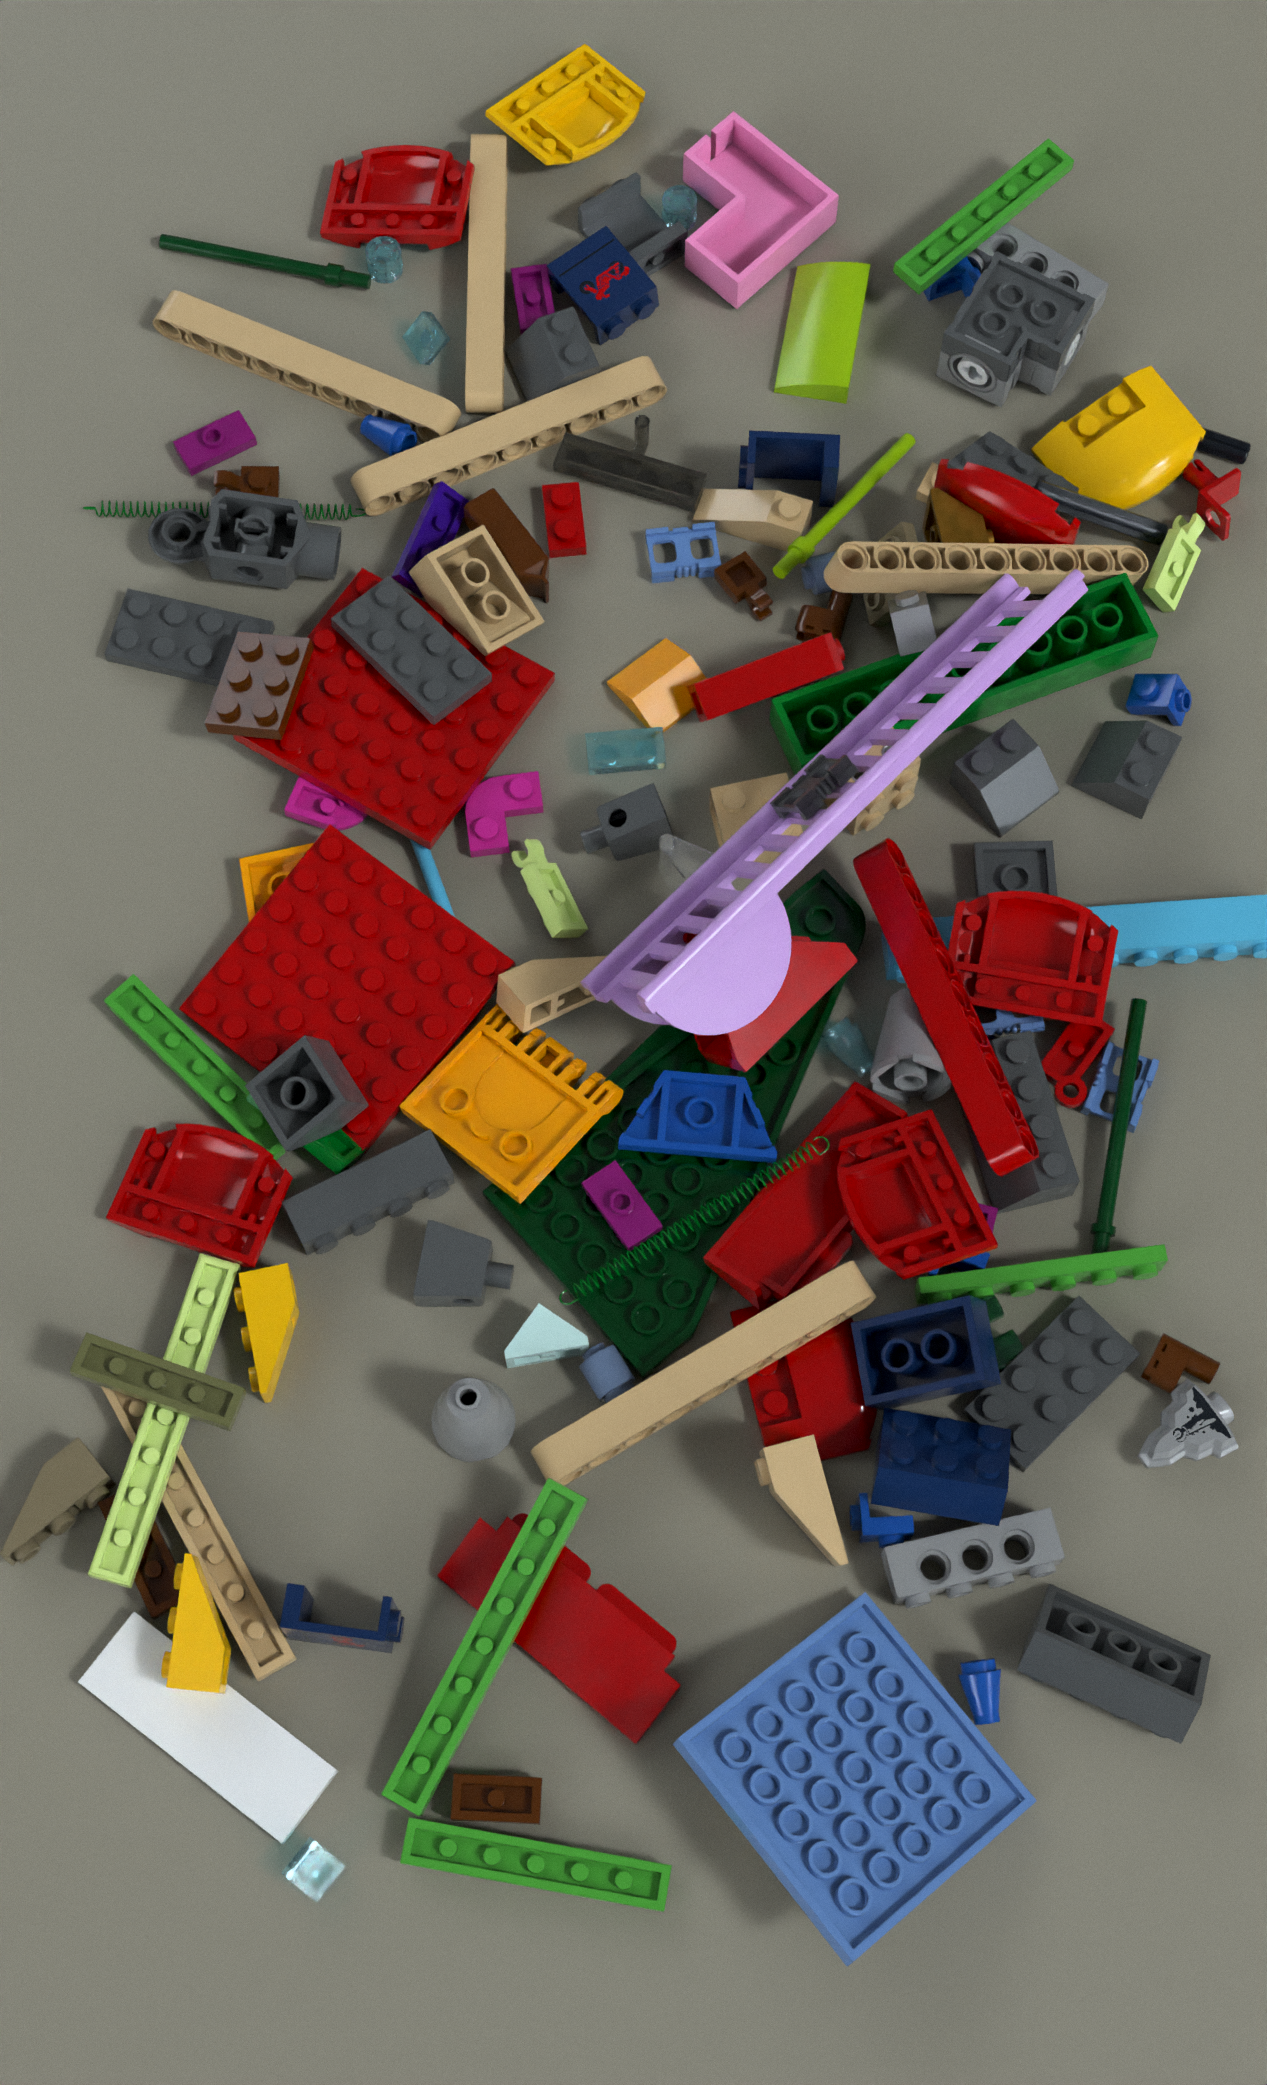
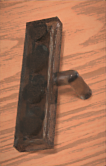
M638 415L635 418L634 443L630 451L565 432L553 462V469L556 472L691 512L696 511L707 482L706 473L645 456L649 445L650 420L646 415Z

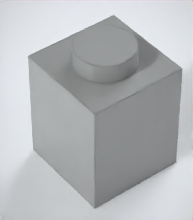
M908 590L897 594L895 599L888 600L900 657L925 651L936 640L926 591L918 593L916 590Z

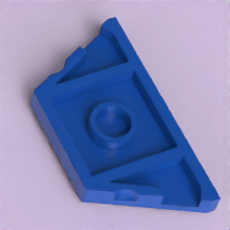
M663 1070L653 1085L652 1092L648 1098L644 1099L636 1111L635 1118L625 1133L621 1134L618 1142V1149L767 1163L777 1161V1150L770 1141L764 1127L765 1122L759 1109L755 1106L752 1099L753 1094L745 1077Z

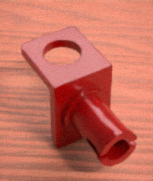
M1196 459L1194 464L1197 468L1193 463H1189L1184 469L1182 477L1199 491L1196 513L1203 519L1205 525L1224 541L1229 537L1231 516L1221 505L1239 493L1241 471L1235 468L1218 478L1200 459ZM1211 511H1214L1218 516L1220 525L1213 520Z

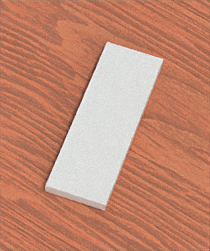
M133 1612L78 1683L281 1844H284L339 1771L228 1684L226 1685L225 1694L167 1688V1679L161 1677V1668L165 1651L171 1652L172 1641L136 1612Z

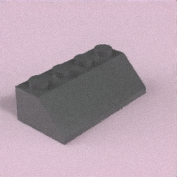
M1031 1030L990 1040L989 1042L1039 1150L1038 1158L1002 1177L997 1175L990 1167L958 1098L991 1206L998 1208L997 1214L1073 1196L1080 1180Z
M1049 1584L1024 1645L1017 1670L1027 1674L1037 1682L1047 1683L1069 1693V1695L1077 1700L1087 1701L1109 1711L1119 1719H1127L1149 1729L1159 1737L1169 1738L1181 1744L1202 1704L1211 1655Z

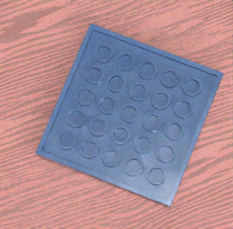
M866 1592L682 1734L673 1743V1746L847 1967L1037 1801Z

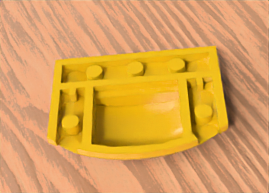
M583 44L487 109L485 116L546 166L565 165L587 159L616 141L636 119L640 103L644 102L645 91L588 45Z
M1150 365L1123 378L1121 384L1068 421L1064 422L1062 420L1031 448V452L1043 466L1061 475L1068 482L1078 487L1079 494L1128 510L1160 493L1184 471L1192 461L1198 443L1203 441L1206 431Z

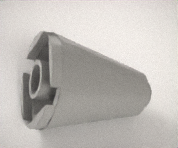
M909 988L899 990L889 999L870 1071V1082H872L873 1091L886 1100L897 1103H909V1097L923 1096V1102L932 1101L944 1095L951 1087V1080Z
M463 1378L446 1388L438 1397L431 1418L432 1430L438 1444L451 1457L464 1462L480 1461L497 1456L509 1444L516 1422L514 1406L507 1393L495 1383L479 1378Z

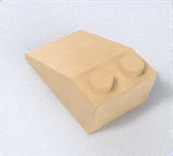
M484 524L425 555L409 571L410 576L428 604L484 656L489 655L545 622Z
M814 1434L762 1448L759 1452L761 1458L754 1462L760 1486L768 1485L770 1494L833 1566L848 1564Z

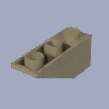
M79 1437L43 1464L0 1552L2 1558L12 1566L18 1561L20 1564H23L32 1559L41 1550L40 1544L52 1534L59 1536L70 1529L76 1522L74 1518L86 1507L90 1509L97 1507L99 1502L109 1497L111 1494L109 1489L116 1485Z

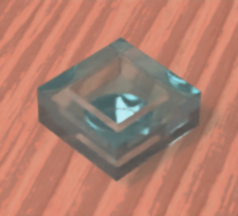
M422 311L402 336L418 362L423 365H430L450 340L433 312Z
M309 1837L281 1873L315 1902H318L345 1868V1865L313 1838Z

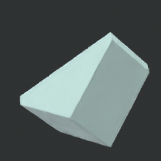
M538 1303L504 1350L507 1369L582 1356L589 1349L588 1337Z

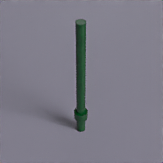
M161 234L159 240V247L162 249L323 280L325 285L341 287L344 284L369 289L371 286L372 276L370 274L345 270L344 265L328 263L327 266L167 234Z

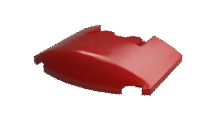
M392 145L361 151L363 158L346 166L343 158L335 161L320 229L322 238L359 249L361 248V243L427 244L429 250H433L461 241L475 170L474 164L467 160L465 166L454 160L451 152L419 145Z
M941 459L939 462L934 488H939L982 514L986 530H992L995 543L1075 545L1081 522L1074 517L1071 524H1068L1065 519L1055 512L1059 503L1039 490L1002 472L978 464L967 462L962 470L948 468L949 459Z
M992 892L965 903L966 900H963L956 904L948 953L972 1005L1101 1027L1118 930L1112 924L1109 927L1093 911L1080 904L1039 892Z
M932 1109L840 1139L838 1151H841L837 1166V1181L846 1214L855 1232L868 1250L883 1265L896 1272L897 1276L905 1280L998 1248V1243Z
M185 1123L176 1124V1129L157 1133V1129L153 1127L145 1129L106 1219L148 1238L152 1236L222 1260L240 1264L243 1267L255 1268L293 1177L286 1168L283 1170L274 1159V1156L265 1148L229 1130L214 1126Z
M779 1301L767 1303L761 1311L752 1306L729 1312L733 1328ZM851 1317L746 1378L764 1447L814 1434L821 1461L869 1450L872 1441L869 1437L876 1419L877 1409L865 1406L851 1323L854 1320Z

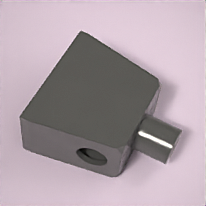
M654 783L600 805L596 810L601 824L580 831L587 854L610 847L617 861L677 845L666 811Z
M428 1220L413 1293L415 1304L420 1307L483 1306L487 1286L510 1290L514 1265L492 1262L493 1246L491 1240L437 1221Z

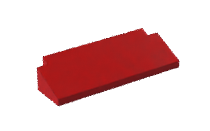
M855 1081L799 1145V1147L803 1146L806 1148L805 1144L809 1142L821 1153L827 1148V1141L823 1138L813 1139L817 1136H823L829 1141V1149L822 1155H817L816 1151L807 1144L813 1160L801 1148L802 1155L807 1162L806 1164L794 1152L800 1168L791 1157L788 1158L793 1172L786 1163L782 1165L787 1176L781 1169L777 1171L780 1180L774 1175L772 1177L774 1183H771L770 1180L766 1184L767 1188L765 1186L703 1257L705 1264L759 1311L764 1308L773 1296L778 1301H781L833 1270L851 1249L853 1239L850 1233L854 1229L844 1209L837 1181V1166L841 1151H838L840 1139L908 1117L907 1112Z
M519 1513L512 1520L507 1516L497 1531L480 1517L438 1573L437 1577L478 1611L528 1515ZM564 1545L514 1643L637 1745L680 1691L681 1684L665 1672L675 1659L673 1652L677 1646L676 1638L613 1585L602 1584L597 1590L587 1583L591 1576L589 1565Z

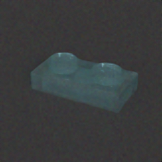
M662 727L585 733L589 775L666 769Z

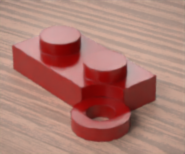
M1103 1020L1101 1027L1070 1022L1041 1062L1047 1081L1055 1086L1054 1097L1061 1106L1075 1108L1080 1106L1085 1100L1087 1087L1081 1078L1115 1031V1028ZM1068 1085L1074 1086L1078 1091V1095L1074 1098H1069L1064 1094L1063 1088Z

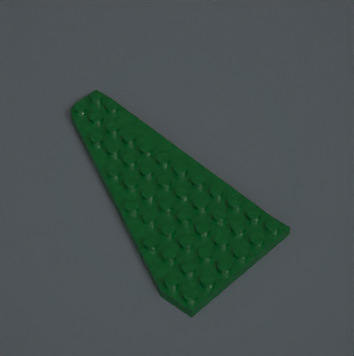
M822 869L783 902L790 924L791 936H807L811 941L843 942L853 955L857 957L866 929L864 913L858 903L825 869ZM851 969L747 1072L709 1063L699 1051L693 1033L682 1031L672 1025H660L605 1079V1081L611 1080L623 1089L624 1093L620 1102L609 1114L603 1115L521 1204L494 1183L483 1190V1196L565 1290H568L566 1292L573 1300L578 1299L573 1283H576L581 1288L580 1279H583L588 1284L586 1276L590 1275L594 1279L593 1271H597L601 1275L600 1267H604L608 1271L607 1262L614 1266L613 1259L615 1258L621 1263L620 1254L628 1259L626 1248L582 1188L581 1183L616 1160L663 1225V1231L668 1234L667 1226L674 1229V1222L681 1226L680 1218H684L688 1222L687 1214L694 1217V1210L701 1214L700 1206H704L707 1209V1202L714 1205V1198L720 1200V1194H724L727 1197V1190L734 1193V1186L740 1188V1182H744L747 1185V1178L753 1180V1174H757L760 1177V1170L765 1171L767 1167V1162L618 1149L619 1137L622 1133H625L635 1118L636 1111L644 1099L648 1098L652 1092L653 1085L663 1070L745 1077L753 1094L752 1099L755 1106L759 1109L765 1122L764 1127L773 1146H776ZM755 1176L757 1185H759L760 1179ZM748 1180L750 1188L755 1195L757 1188ZM743 1184L742 1188L747 1200L735 1188L741 1202L740 1204L728 1192L734 1208L723 1196L722 1200L727 1212L715 1200L721 1214L720 1216L708 1204L714 1220L703 1208L702 1211L707 1224L695 1212L701 1228L689 1216L694 1232L683 1220L682 1223L687 1236L675 1224L681 1240L669 1228L674 1244L662 1232L667 1248H665L662 1242L655 1236L661 1252L649 1241L654 1256L642 1244L647 1260H645L635 1248L641 1263L638 1264L629 1253L634 1268L622 1257L627 1272L615 1261L620 1276H618L613 1268L608 1265L614 1280H611L602 1269L607 1285L604 1284L596 1273L600 1289L589 1277L593 1293L582 1282L587 1297L575 1285L580 1301H576L578 1306L611 1344L615 1345L618 1352L642 1379L694 1337L719 1279V1275L705 1264L703 1257L752 1201L754 1196Z

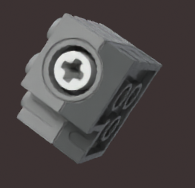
M996 251L990 260L989 267L984 269L974 285L971 295L967 296L956 313L953 323L949 324L944 332L936 376L999 407H1002L1007 399L1008 392L1014 388L1018 380L1029 386L1031 384L1039 388V391L1051 396L1085 341L1096 299L1085 293L1081 294L1075 291L1074 288L1054 278H1048L1027 265L1008 259V256Z

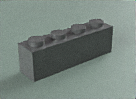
M430 1129L282 1201V1204L306 1254L309 1255L313 1252L323 1254L338 1245V1240L352 1233L354 1236L365 1234L375 1227V1222L389 1215L391 1218H395L407 1213L412 1209L413 1203L425 1197L431 1200L442 1196L450 1189L449 1186L455 1182L453 1171Z

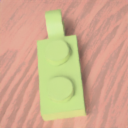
M1193 513L1189 523L1182 515L1176 517L1172 528L1168 530L1142 589L1162 612L1175 611L1201 552L1195 543L1204 530L1205 522L1197 513Z
M526 839L524 843L528 849V856L525 851H513L511 853L512 860L517 867L523 868L520 871L527 885L528 893L534 899L543 918L544 926L550 932L552 938H579L588 930V927L557 864L548 863L543 845L539 840Z

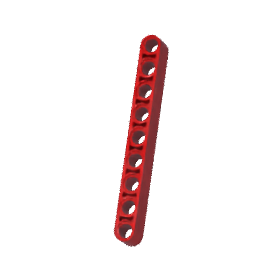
M886 838L853 859L854 869L982 1151L993 1171L1002 1177L1038 1158V1146L905 857L897 844L890 838Z

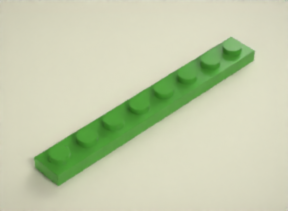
M551 1478L547 1479L381 1795L417 1816L423 1815L589 1500L588 1498Z

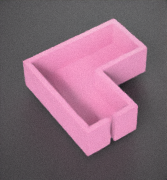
M734 111L711 130V138L705 135L683 155V182L719 210L685 240L684 266L736 309L836 222L839 195Z

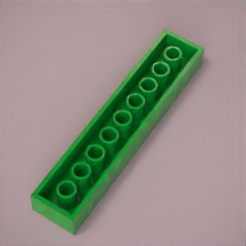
M1127 573L1087 586L1089 590L942 733L1151 658L1159 635ZM1024 617L1004 618L997 626H1016ZM999 642L979 643L970 652L990 651ZM924 651L901 657L899 653L771 699L769 721L794 776ZM953 668L944 677H963L972 668ZM926 694L918 703H937L945 694ZM900 719L893 728L909 730L918 720Z

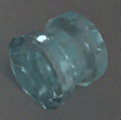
M684 185L672 186L664 192L662 196V220L668 227L678 221L687 230L695 226L698 203L696 193Z
M379 236L370 240L366 246L365 255L368 273L372 276V279L383 284L393 283L398 280L404 269L400 244L397 240L388 236Z

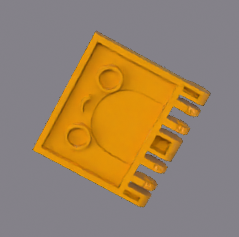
M496 1004L399 1107L404 1115L425 1131L431 1129L434 1137L521 1204L603 1115L609 1114L620 1102L624 1091L611 1080L605 1081L606 1077L596 1071L577 1090L573 1089L572 1087L578 1082L579 1078L584 1075L587 1063L578 1058L573 1059V1052L552 1037L545 1039L546 1033L538 1028L533 1029L515 1046L513 1043L522 1032L502 1008Z

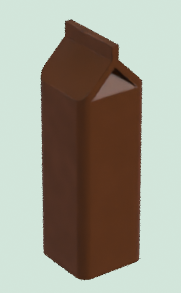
M495 488L466 503L464 506V522L472 531L484 524L528 596L542 598L545 603H548L549 558Z

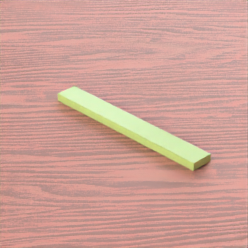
M199 1254L163 1357L164 1360L205 1374L239 1276L238 1273L241 1270L240 1264ZM147 1403L88 1572L90 1577L132 1588L190 1417Z

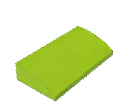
M818 262L797 266L774 393L847 404L871 264L858 262Z

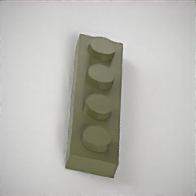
M87 1332L69 1371L74 1377L230 1432L247 1393L244 1387Z

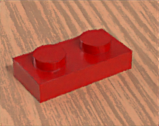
M579 482L542 485L549 558L587 555Z

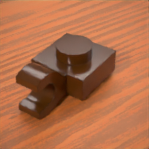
M241 466V476L227 470L214 471L215 495L221 489L279 498V466Z
M746 551L714 569V578L735 604L746 599L751 612L760 622L773 614L769 608L773 601L762 589L767 586V577Z

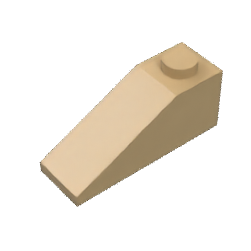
M704 489L692 523L715 522L716 531L788 552V546L797 537L805 536L809 530L813 501L778 490Z
M607 956L530 960L517 967H511L508 971L498 975L496 1003L521 1032L525 1033L596 1000L591 992L582 986L581 981Z

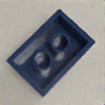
M968 1295L851 1323L864 1402L867 1407L884 1410V1408L891 1409L1001 1385L988 1310L984 1300Z
M884 1408L876 1446L870 1504L999 1526L1008 1492L1011 1429Z

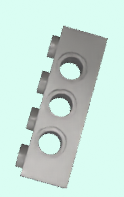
M1008 222L967 255L972 267H977L981 274L984 269L989 267L990 260L997 251L1008 256V259L1027 265L1048 278H1054L1074 288L1075 291L1081 294L1085 293L1095 298L1090 321L1104 304L1109 285L1107 282Z
M1051 1507L1001 1519L999 1526L983 1523L883 1548L880 1554L893 1604L905 1602L907 1609L931 1603L930 1596L945 1592L949 1599L968 1595L973 1592L972 1586L988 1582L989 1588L1006 1586L1014 1583L1013 1576L1030 1572L1031 1578L1044 1577L1055 1573V1566L1059 1565L1065 1558ZM1007 1541L1019 1542L1025 1550V1558L1022 1560L1010 1559L1004 1551V1543ZM969 1550L978 1552L984 1560L983 1569L975 1571L967 1568L963 1563L962 1554ZM928 1560L937 1562L943 1571L942 1578L936 1581L925 1578L921 1572V1563Z

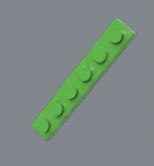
M1048 138L896 261L893 273L918 295L921 294L1069 173L1073 168L1074 160Z
M132 974L104 1000L106 1006L237 1134L265 1148L274 1156L276 1161L286 1152L263 1114L246 1100L249 1094L245 1087L247 1083L137 976Z
M1165 1244L920 1277L916 1282L914 1291L917 1305L925 1303L929 1305L968 1295L988 1301L994 1298V1294L1010 1292L1012 1297H1021L1033 1294L1035 1288L1051 1286L1052 1291H1064L1076 1287L1078 1282L1092 1281V1285L1101 1286L1117 1281V1277L1133 1275L1134 1280L1150 1279L1158 1275V1271L1162 1270L1168 1258Z
M410 1817L400 1863L404 1865L660 1912L665 1910L672 1865Z

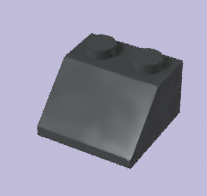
M574 307L538 318L506 349V356L526 402L600 373V365Z
M1011 719L954 762L949 781L953 788L1000 838L1059 793V788L1039 745L1014 719Z
M1147 720L1105 721L1071 786L1142 820L1174 759L1182 737Z
M306 1035L245 1085L284 1150L289 1152L340 1130L369 1106L330 1042Z

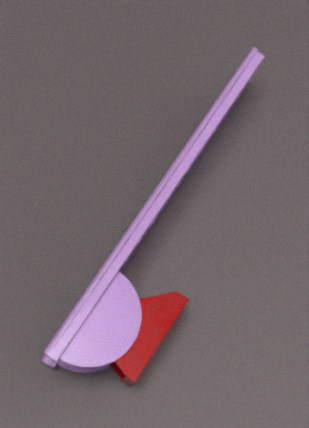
M1074 569L1043 600L1023 601L1031 593L1028 587H1019L1014 578L1005 573L581 981L582 986L588 989L597 1001L607 1003L612 1000L624 1012L639 1020L653 1024L672 1025L682 1031L693 1033L699 1051L709 1063L747 1072L858 962L843 942L811 941L807 936H791L788 916L777 893L1089 590L1082 580L1085 577L1084 574L1078 569ZM1024 617L1016 626H997L1004 618ZM999 642L990 651L970 652L979 643ZM953 668H972L963 677H944ZM926 694H945L937 703H918ZM900 719L918 720L909 730L891 729ZM873 745L891 746L882 756L864 755ZM820 754H823L826 758L840 759L843 755H847L859 770L858 772H864L854 783L846 782L842 787L837 786L836 790L831 789L832 793L827 795V798L837 800L827 809H818L808 820H803L799 813L792 812L782 819L770 804L786 787L792 789V785L802 775H806L804 770ZM791 824L809 825L800 836L781 835ZM764 851L782 852L771 864L753 862ZM737 877L753 879L743 891L735 890L731 884Z

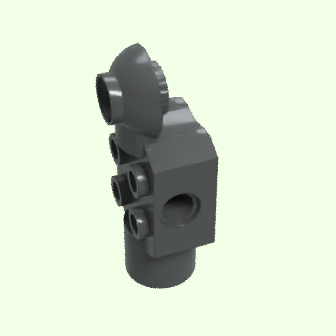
M221 489L211 499V505L208 507L209 521H206L205 518L195 511L186 508H173L158 515L152 521L148 530V540L154 553L164 561L173 564H188L193 561H201L205 563L212 579L288 589L299 575L335 580L342 529L339 526L306 522L298 500ZM178 538L187 539L186 541H183V542H175V541H174L175 539H178Z

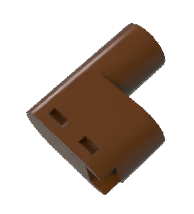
M832 590L826 609L813 605L801 606L795 625V630L797 631L795 639L804 642L831 632L833 639L837 638L841 641L853 598L852 593Z
M1163 1333L1141 1377L1147 1380L1148 1383L1170 1394L1183 1372L1209 1385L1220 1366V1362Z

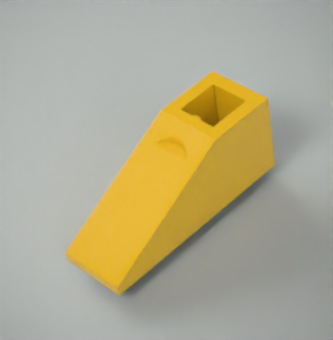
M288 1263L238 1273L240 1287L234 1288L238 1312L245 1311L248 1325L241 1327L245 1352H253L255 1366L248 1368L251 1388L253 1392L260 1391V1395L265 1403L272 1401L300 1314L293 1274Z
M185 1553L183 1563H177L174 1574V1589L179 1590L177 1607H171L169 1612L167 1630L169 1634H173L171 1652L165 1651L161 1677L167 1679V1688L225 1694L231 1648L199 1558L193 1554Z

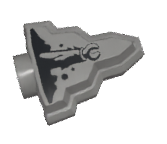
M1186 1379L1170 1393L1172 1402L1160 1413V1427L1147 1436L1137 1457L1146 1469L1170 1466L1183 1457L1196 1462L1209 1455L1220 1459L1239 1448L1228 1424L1234 1421V1414L1227 1402L1218 1393L1212 1392L1206 1396L1194 1383Z

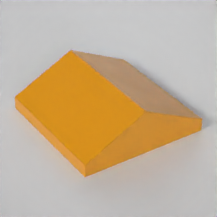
M665 638L608 680L607 685L657 738L695 709L687 686L707 678L689 653Z
M314 843L239 858L249 922Z

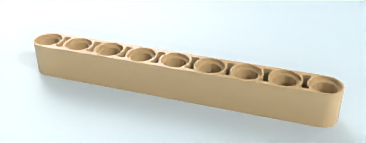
M471 134L470 162L474 164L475 170L469 195L465 407L466 413H500L504 411L508 141L507 134Z
M171 291L153 319L154 328L170 340L362 418L371 414L409 424L412 431L416 432L417 440L424 443L452 432L461 417V411L457 405L444 397L181 291Z
M648 356L637 357L365 466L353 474L351 484L366 514L378 516L428 496L433 485L440 481L451 487L651 406L665 396L667 388L651 358Z
M850 541L843 543L837 549L824 569V579L831 589L842 593H901L908 590H916L918 593L926 591V593L984 594L1007 573L1014 578L1019 587H1028L1031 592L1030 594H1049L1074 569H1078L1084 574L1085 577L1082 580L1086 586L1123 573H1127L1134 586L1147 571L1148 559L1142 550L1130 545Z
M854 1261L844 1263L541 1441L533 1447L531 1455L546 1481L548 1478H551L565 1486L862 1311L874 1302L876 1295Z

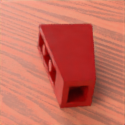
M830 632L687 686L699 721L704 722L844 669L842 661L845 660V654L840 641L837 638L833 639Z

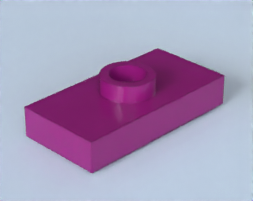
M237 410L173 441V445L189 474L193 476L257 445V441L241 412Z
M616 1160L581 1183L586 1194L626 1250H633L634 1246H639L640 1242H645L647 1238H651L654 1234L663 1230L661 1222Z

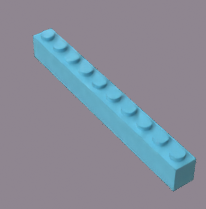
M1267 894L1086 907L1093 911L1109 927L1112 924L1118 930L1112 968L1123 963H1135L1136 966L1146 967L1154 965L1158 961L1174 960L1178 964H1187L1196 961L1198 958L1214 957L1216 961H1228L1236 958L1238 955L1251 954L1255 958H1267ZM954 916L934 917L935 925L948 951ZM882 931L881 940L886 980L896 979L899 983H906Z

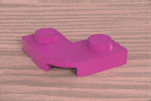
M538 771L492 777L476 787L468 798L465 809L471 858L510 853L505 817L544 813Z
M298 777L284 809L286 817L321 829H326L331 824L339 831L358 825L368 816L301 777Z

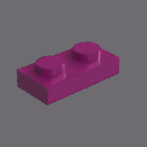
M547 264L511 268L520 335L538 318L555 313Z

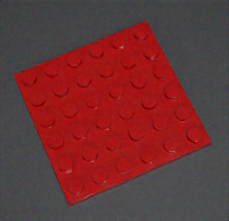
M361 568L307 637L311 639L314 649L282 740L233 735L237 742L431 850L554 683L555 673L507 646H503L484 656L428 603L408 593L492 673V682L433 725L331 626V618L383 580L377 575Z
M329 824L183 1002L179 1010L259 1072L263 1071L304 1035L329 1041L369 1104L366 1109L341 1128L362 1148V1151L366 1149L364 1152L366 1154L401 1110L399 1105L431 1073L495 993L498 975L508 971L511 967H515L516 964L507 955Z

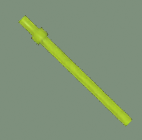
M905 433L805 536L797 537L788 546V553L773 567L775 576L784 579L798 564L805 563L814 554L815 546L915 445V438L911 434Z

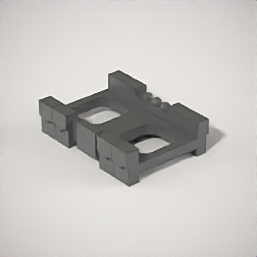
M820 754L804 770L806 775H802L792 785V789L786 787L770 804L782 819L792 812L799 813L803 820H808L824 805L822 800H825L827 795H831V789L836 790L837 786L842 787L859 770L847 755H843L840 759L826 758L823 754Z

